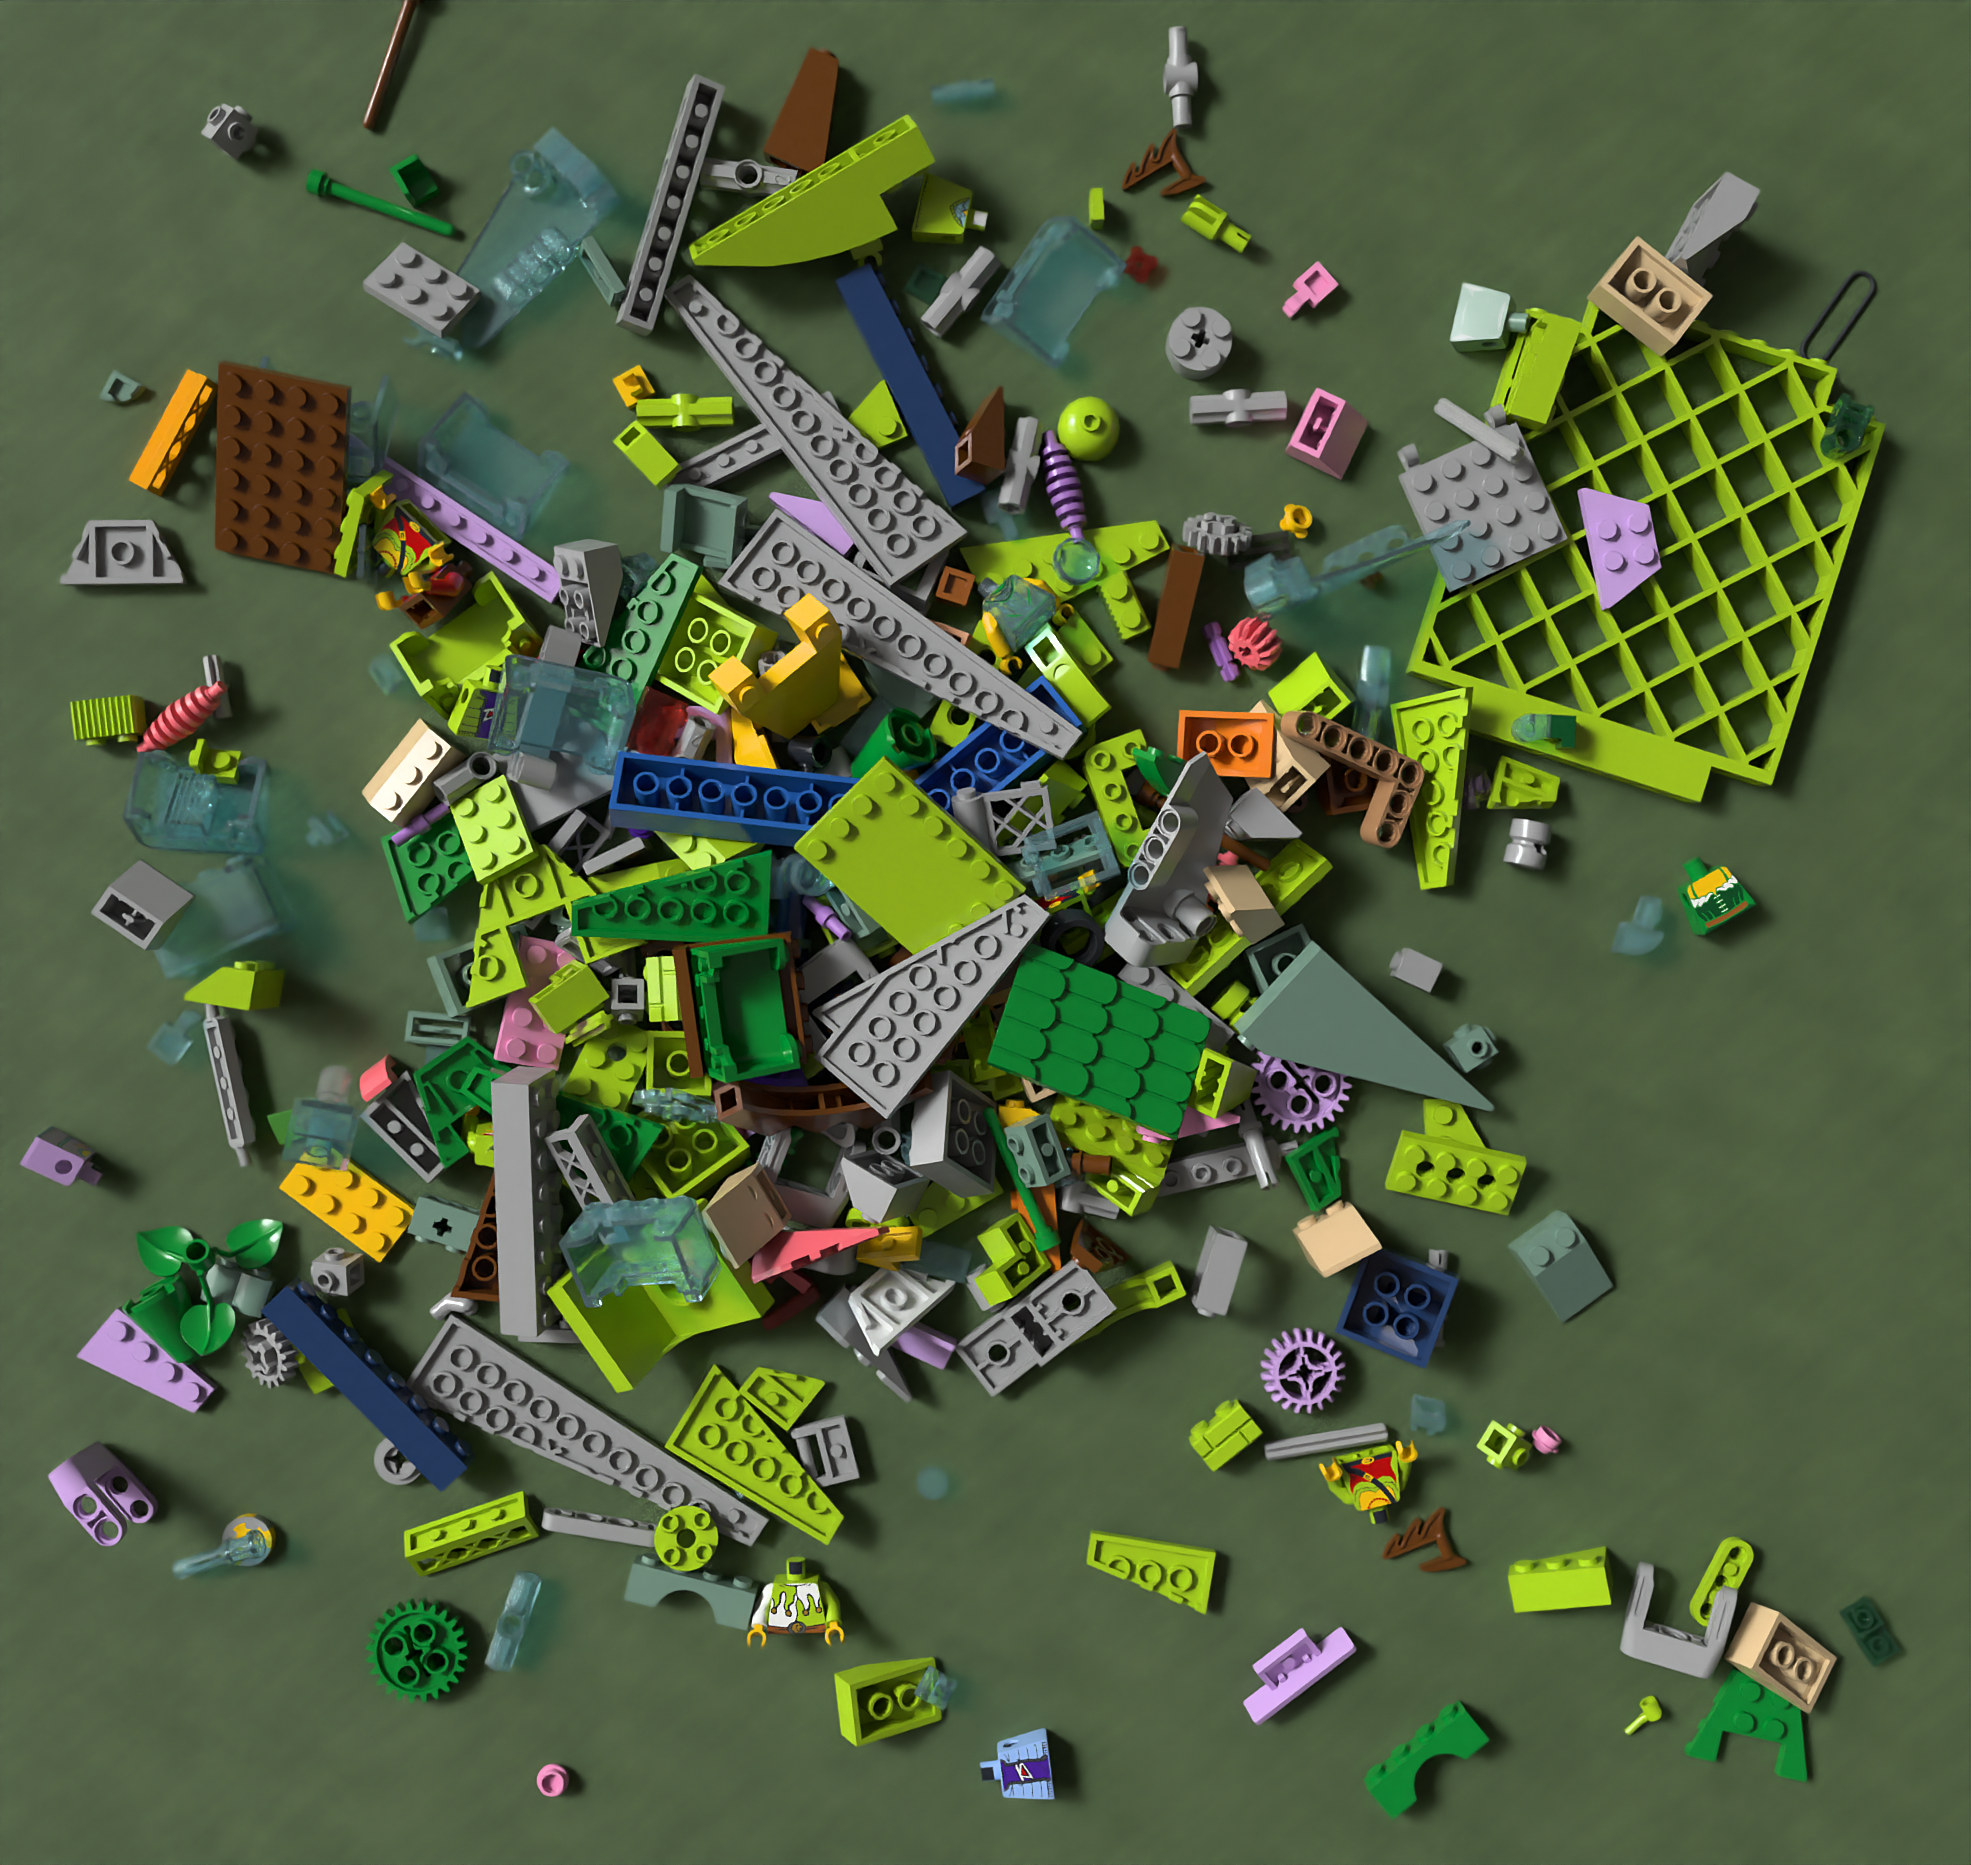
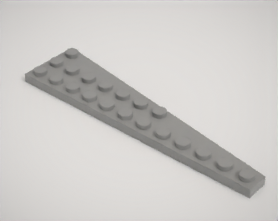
M690 274L664 291V296L889 589H892L967 537V531L939 505L936 506L924 495L922 489L916 484L913 485L901 474L902 471L895 464L887 461L868 439L863 438L852 424L800 376L797 377L785 366L783 360L777 355L774 356L755 334L752 335L739 323V320L729 310L724 309L721 303Z
M777 508L718 582L721 588L786 621L788 620L784 613L810 593L832 613L842 630L841 648L1061 760L1065 759L1083 735L1079 729Z
M454 1312L449 1316L406 1382V1386L414 1394L423 1397L428 1406L433 1409L438 1408L454 1415L453 1417L473 1423L482 1427V1430L488 1433H496L511 1440L516 1445L532 1449L541 1456L608 1485H615L630 1492L629 1494L638 1498L643 1497L655 1502L659 1507L668 1511L680 1506L701 1508L712 1517L719 1533L749 1546L753 1545L769 1520V1516Z

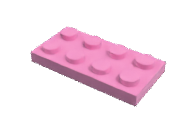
M520 935L517 951L530 987L507 995L494 1054L495 1060L533 1067L555 1068L558 1071L566 1034H561L560 1032L556 1035L549 1031L528 1001V999L551 984L548 979L549 976L573 959L579 961L554 944L555 941Z

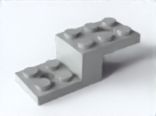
M1071 1260L1034 1290L1030 1291L1029 1288L960 1340L956 1344L955 1350L988 1393L994 1397L1038 1363L1042 1367L1116 1310L1117 1306L1090 1271L1080 1268ZM1069 1293L1077 1294L1081 1299V1305L1075 1310L1067 1309L1062 1302L1065 1295ZM995 1344L1003 1345L1007 1350V1356L1002 1360L993 1359L989 1354L991 1346Z

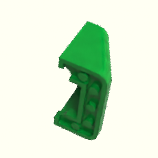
M771 938L690 949L689 962L703 1062L708 1075L724 1083H730L800 1068L799 1058L802 1057L801 1044L798 1039H794L791 1034L787 1033L779 970H783L785 964L789 962V950L783 939Z

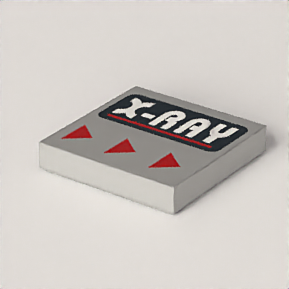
M636 837L583 863L584 865L582 866L587 876L593 877L607 874L654 852V848L650 841Z

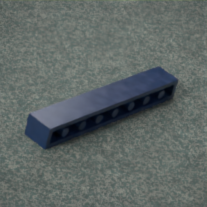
M870 263L835 280L837 290L879 372L885 380L951 512L985 496L986 489L984 486L987 484L955 475V446L960 439L956 432V429L959 428L958 422L952 411L946 413L941 403L945 398L937 382L931 384L927 376L930 368L922 354L916 355L912 345L916 344L912 332L908 326L903 328L899 322L898 317L902 316L894 298L888 300L883 290L887 288L881 272L879 270L874 272Z
M297 1277L261 1310L440 1492L445 1490L475 1459L476 1455L473 1453L471 1446L465 1440L459 1439L450 1430L446 1420L437 1417L428 1408V1404L423 1397L414 1394L406 1386L405 1380L400 1374L392 1372L383 1363L381 1355L377 1351L370 1349L361 1340L359 1333L354 1328L347 1326L338 1317L337 1311L331 1305L325 1304L316 1295L315 1289L311 1284Z

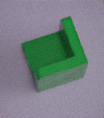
M417 153L388 168L413 208L441 193Z

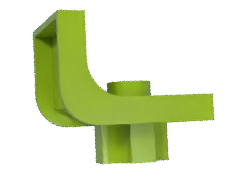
M706 1198L645 1216V1222L640 1226L633 1239L601 1244L599 1239L596 1240L546 1291L617 1393L635 1389L655 1364L669 1350L683 1340L701 1332L760 1318L775 1302L762 1282L753 1283L751 1277L752 1266L748 1261H745L740 1267L735 1269L731 1261L723 1256L719 1241L715 1234L706 1228L703 1221L702 1211L708 1205Z

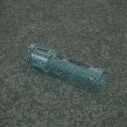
M251 1530L243 1537L227 1538L219 1547L176 1560L172 1567L174 1576L178 1580H182L225 1564L237 1566L245 1559L261 1558L266 1553L267 1548L265 1537L259 1530ZM209 1558H210V1561H209V1562H206V1563H203V1564H200V1565H199V1562H200V1561H203V1560H206V1559H209Z

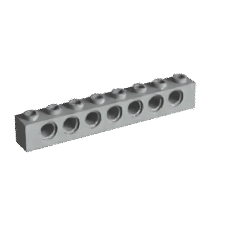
M698 74L692 77L686 87L615 324L618 327L644 337L652 332L726 87Z

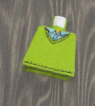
M926 172L913 223L912 241L962 244L967 228L985 232L988 212L971 209L973 202V192Z

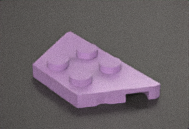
M1582 488L1577 492L1602 611L1612 607L1659 570L1661 563L1649 505Z

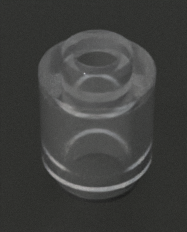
M333 1065L321 1071L314 1096L316 1107L321 1112L337 1114L346 1106L353 1080L352 1074L346 1068Z

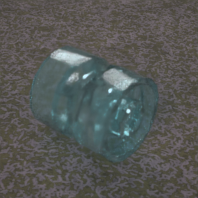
M799 853L789 855L780 867L782 885L786 890L794 894L820 896L825 894L833 885L828 878Z

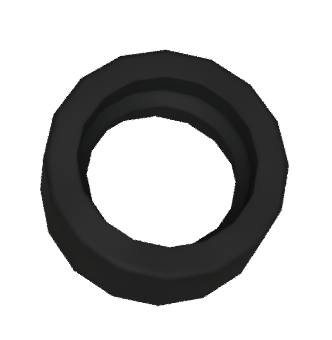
M1066 909L1057 912L1042 928L1040 936L1041 947L1057 953L1055 944L1063 932L1076 926L1086 927L1090 935L1085 946L1077 953L1063 956L1091 967L1103 953L1105 945L1103 931L1093 917L1081 909Z

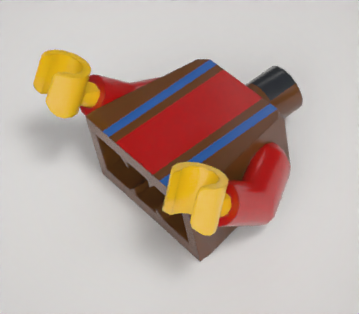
M458 560L454 565L448 563L439 571L434 572L425 582L421 571L410 572L408 577H403L402 579L407 592L411 595H401L400 600H395L393 591L381 592L375 595L377 605L382 611L400 608L423 630L445 617L472 588V584L467 579L473 574V569L464 560Z

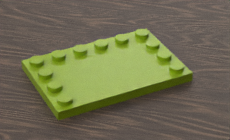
M886 755L794 845V849L913 955L1012 902L1026 890V884Z

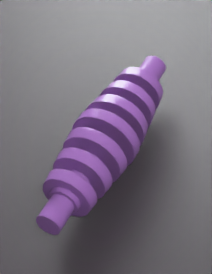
M1049 430L1042 434L1046 447L1041 451L1042 460H1046L1043 463V470L1047 473L1044 476L1045 483L1049 485L1046 490L1048 496L1053 497L1050 500L1052 506L1058 508L1055 511L1058 519H1064L1060 522L1062 529L1070 532L1073 544H1080L1086 541L1082 528L1087 523L1086 515H1080L1085 511L1084 503L1080 502L1083 499L1082 490H1078L1081 488V482L1076 477L1075 467L1070 466L1072 464L1070 456L1065 455L1067 453L1065 445L1057 442L1054 430Z

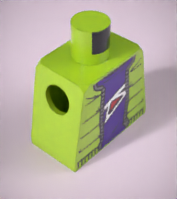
M486 665L483 681L466 679L448 721V727L455 735L515 743L518 696L510 686L503 684L504 668Z

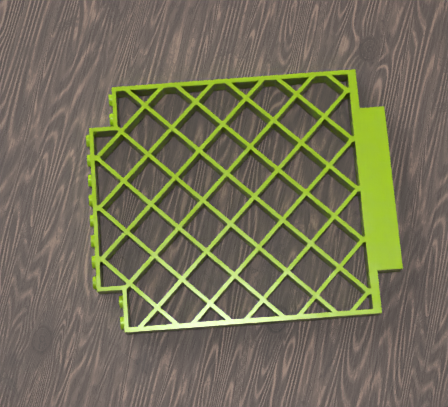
M1589 300L1576 340L1577 346L1574 347L1570 359L1582 354L1603 395L1569 412L1561 394L1557 393L1553 403L1556 405L1553 416L1554 420L1550 424L1544 425L1540 430H1533L1523 436L1527 444L1558 427L1579 467L1578 470L1545 486L1568 539L1542 550L1523 561L1520 560L1509 565L1508 569L1475 586L1470 583L1459 588L1460 593L1442 603L1441 600L1446 584L1438 569L1406 674L1454 690L1474 686L1469 734L1688 804L1701 802L1710 771L1758 787L1771 786L1886 424L1876 421V417L1869 414L1860 413L1856 415L1847 412L1844 406L1838 404L1826 405L1838 369L1828 366V362L1825 360L1802 358L1794 350L1771 348L1763 340L1743 339L1738 337L1739 334L1732 330H1715L1709 328L1708 323L1700 320H1694L1681 337L1701 344L1668 361L1665 355L1660 357L1634 336L1651 370L1618 386L1597 345L1626 331V329L1617 324L1593 337L1591 334L1598 311L1602 310ZM1531 308L1530 310L1525 309L1523 313L1530 314L1531 327L1547 311ZM1513 332L1490 408L1502 404L1505 410L1504 401L1507 392L1511 390L1512 376L1519 354L1522 353L1527 333ZM1724 351L1773 366L1774 368L1741 385ZM1703 352L1724 394L1692 410L1671 368ZM1799 375L1817 380L1812 400ZM1777 376L1798 418L1767 434L1745 391ZM1655 377L1676 419L1643 435L1623 393ZM1728 401L1749 443L1717 459L1696 417ZM1607 402L1628 444L1595 461L1573 419ZM1823 422L1863 434L1864 438L1861 448L1840 457ZM1801 424L1823 467L1792 483L1770 440ZM1680 426L1701 468L1668 484L1647 442ZM1753 449L1775 492L1743 508L1721 465ZM1632 451L1653 492L1637 502L1648 504L1657 499L1678 540V543L1658 552L1659 558L1682 548L1703 591L1670 608L1652 574L1640 584V587L1655 616L1621 633L1610 610L1601 611L1596 583L1575 544V541L1586 536L1585 529L1571 535L1549 493L1584 476L1590 489L1612 495L1599 467ZM1857 457L1852 476H1850L1844 463ZM1826 473L1842 503V508L1835 523L1816 531L1795 488ZM1705 474L1726 518L1694 534L1672 491ZM1778 498L1800 541L1768 557L1746 514ZM1730 523L1752 566L1719 582L1697 539ZM1834 531L1827 552L1821 537ZM1803 547L1819 580L1814 595L1793 605L1771 563ZM1560 549L1582 592L1547 610L1526 566ZM1755 572L1776 615L1744 631L1722 588ZM1512 574L1533 618L1498 636L1476 592ZM1707 597L1728 640L1695 656L1674 613ZM1585 598L1607 641L1572 659L1551 615ZM1464 600L1485 643L1449 661L1433 630V625L1438 612ZM1811 605L1805 625L1803 626L1797 612ZM1780 621L1796 653L1790 669L1769 679L1748 637ZM1659 622L1680 664L1646 682L1625 639ZM1537 623L1559 666L1523 684L1502 640ZM1732 646L1753 688L1720 704L1699 663ZM1426 647L1436 665L1422 661ZM1611 647L1632 689L1597 707L1576 664ZM1489 648L1509 688L1451 670L1452 666ZM1684 671L1705 713L1671 730L1650 688ZM1562 672L1582 711L1528 695L1526 691ZM1787 680L1780 700L1773 686ZM1757 695L1773 726L1767 742L1745 753L1724 712ZM1636 696L1655 735L1601 718L1600 715ZM1545 715L1576 716L1575 748L1558 750L1555 749L1556 741L1544 740ZM1709 720L1728 758L1674 741L1675 737ZM1763 754L1759 768L1748 765L1749 761Z

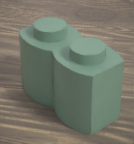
M222 1257V1260L217 1259L214 1266L208 1271L206 1280L214 1305L227 1303L231 1305L234 1311L261 1318L264 1316L261 1310L272 1300L279 1278L271 1275L272 1271L268 1268L245 1269L238 1265L236 1258ZM202 1289L200 1299L207 1302L204 1291Z

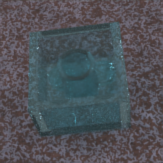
M295 1097L281 1160L347 1171L361 1109L353 1108L345 1103L331 1104L321 1102L313 1097Z

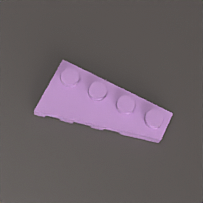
M122 1306L113 1312L76 1356L192 1413L198 1411L218 1387L192 1364L186 1365L185 1362L176 1363L125 1315Z

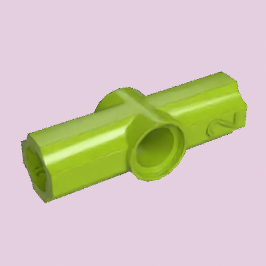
M676 394L670 399H637V420L645 429L672 428L675 431L692 432L700 430V427L734 426L735 409L732 397L700 398L695 394Z

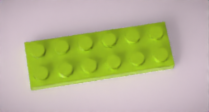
M1295 838L1270 861L1271 869L1266 872L1260 870L1255 875V878L1281 916L1292 905L1296 904L1311 887L1320 882L1333 866L1321 854L1300 839ZM1220 909L1214 913L1217 916L1214 927L1207 934L1199 937L1185 962L1160 965L1191 997L1203 990L1220 971L1230 965L1233 959L1245 948L1252 945L1245 935L1241 938L1238 937Z

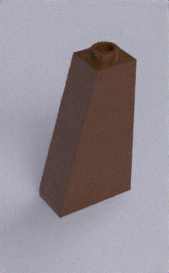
M813 47L809 48L763 149L766 162L779 168L798 170V177L800 178L828 162L841 75L839 59L831 51L824 48L819 50Z
M1171 543L1147 653V662L1152 663V668L1169 672L1171 667L1179 668L1205 559L1204 553L1197 550V548Z

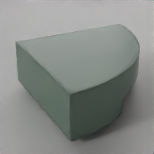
M114 370L99 398L114 404L128 403L139 397L146 387Z

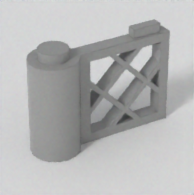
M1040 780L1021 782V788L988 793L978 792L973 787L962 788L956 792L957 795L951 798L954 818L995 856L1057 849L1048 785L1041 786ZM1042 795L1043 807L1036 815L1022 805L1027 797ZM1005 800L1013 808L1003 819L993 812L991 801ZM1017 810L1032 819L1023 832L1009 823V820ZM1044 813H1045L1046 822L1041 819V816H1042ZM994 820L1000 824L997 829L995 828ZM1037 823L1047 830L1049 840L1035 842L1027 834ZM1004 827L1018 836L1012 845L998 846L997 835Z

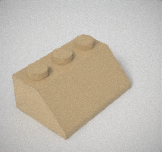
M1636 236L1587 296V299L1661 357L1678 342L1713 295L1639 236Z
M420 718L364 788L362 794L368 803L389 821L405 828L411 824L410 820L422 813L436 796L431 785L432 782L459 766L467 755Z

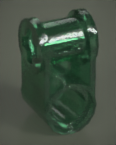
M1843 393L1831 411L1829 423L1820 442V449L1823 455L1828 459L1836 460L1856 449L1874 414L1875 406L1872 404L1865 406L1850 399L1849 394ZM1837 436L1844 441V447L1838 444Z

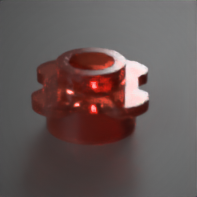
M1134 246L1130 250L1131 255L1127 261L1121 263V271L1123 274H1128L1137 283L1144 284L1148 281L1151 270L1158 266V259L1143 252L1141 246ZM1140 262L1142 263V267L1139 268L1136 264Z

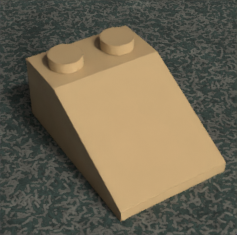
M1340 1200L1328 1205L1325 1208L1326 1213L1316 1218L1314 1215L1307 1216L1297 1223L1299 1227L1292 1230L1307 1260L1324 1278L1382 1249L1380 1242L1355 1207L1348 1201L1343 1203Z
M1752 1602L1724 1656L1728 1662L1741 1672L1809 1714L1837 1657L1780 1612Z

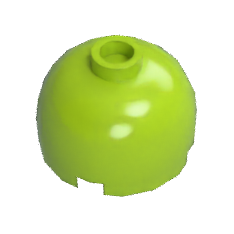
M1092 396L1078 398L1068 404L1060 415L1057 427L1059 443L1065 445L1067 454L1075 460L1099 461L1109 455L1117 444L1120 433L1118 415L1113 407L1101 398Z

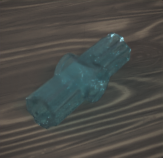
M1365 645L1359 678L1356 679L1353 694L1357 699L1352 703L1354 712L1351 730L1378 742L1382 711L1385 710L1389 697L1390 686L1387 683L1392 649L1382 646Z
M519 1570L516 1572L484 1662L491 1669L500 1672H510L513 1667L543 1579L535 1573ZM507 1616L517 1617L521 1625H511L508 1622Z

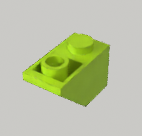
M636 420L612 441L658 490L664 485L669 484L682 469L674 458Z

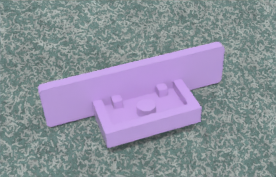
M1339 1627L1317 1645L1303 1628L1299 1629L1253 1665L1258 1676L1265 1682L1263 1687L1243 1702L1253 1721L1257 1725H1261L1356 1652V1646L1342 1627Z

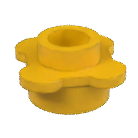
M1288 504L1284 508L1285 516L1279 522L1280 527L1283 531L1294 533L1298 539H1304L1308 535L1307 528L1312 523V515L1302 505Z

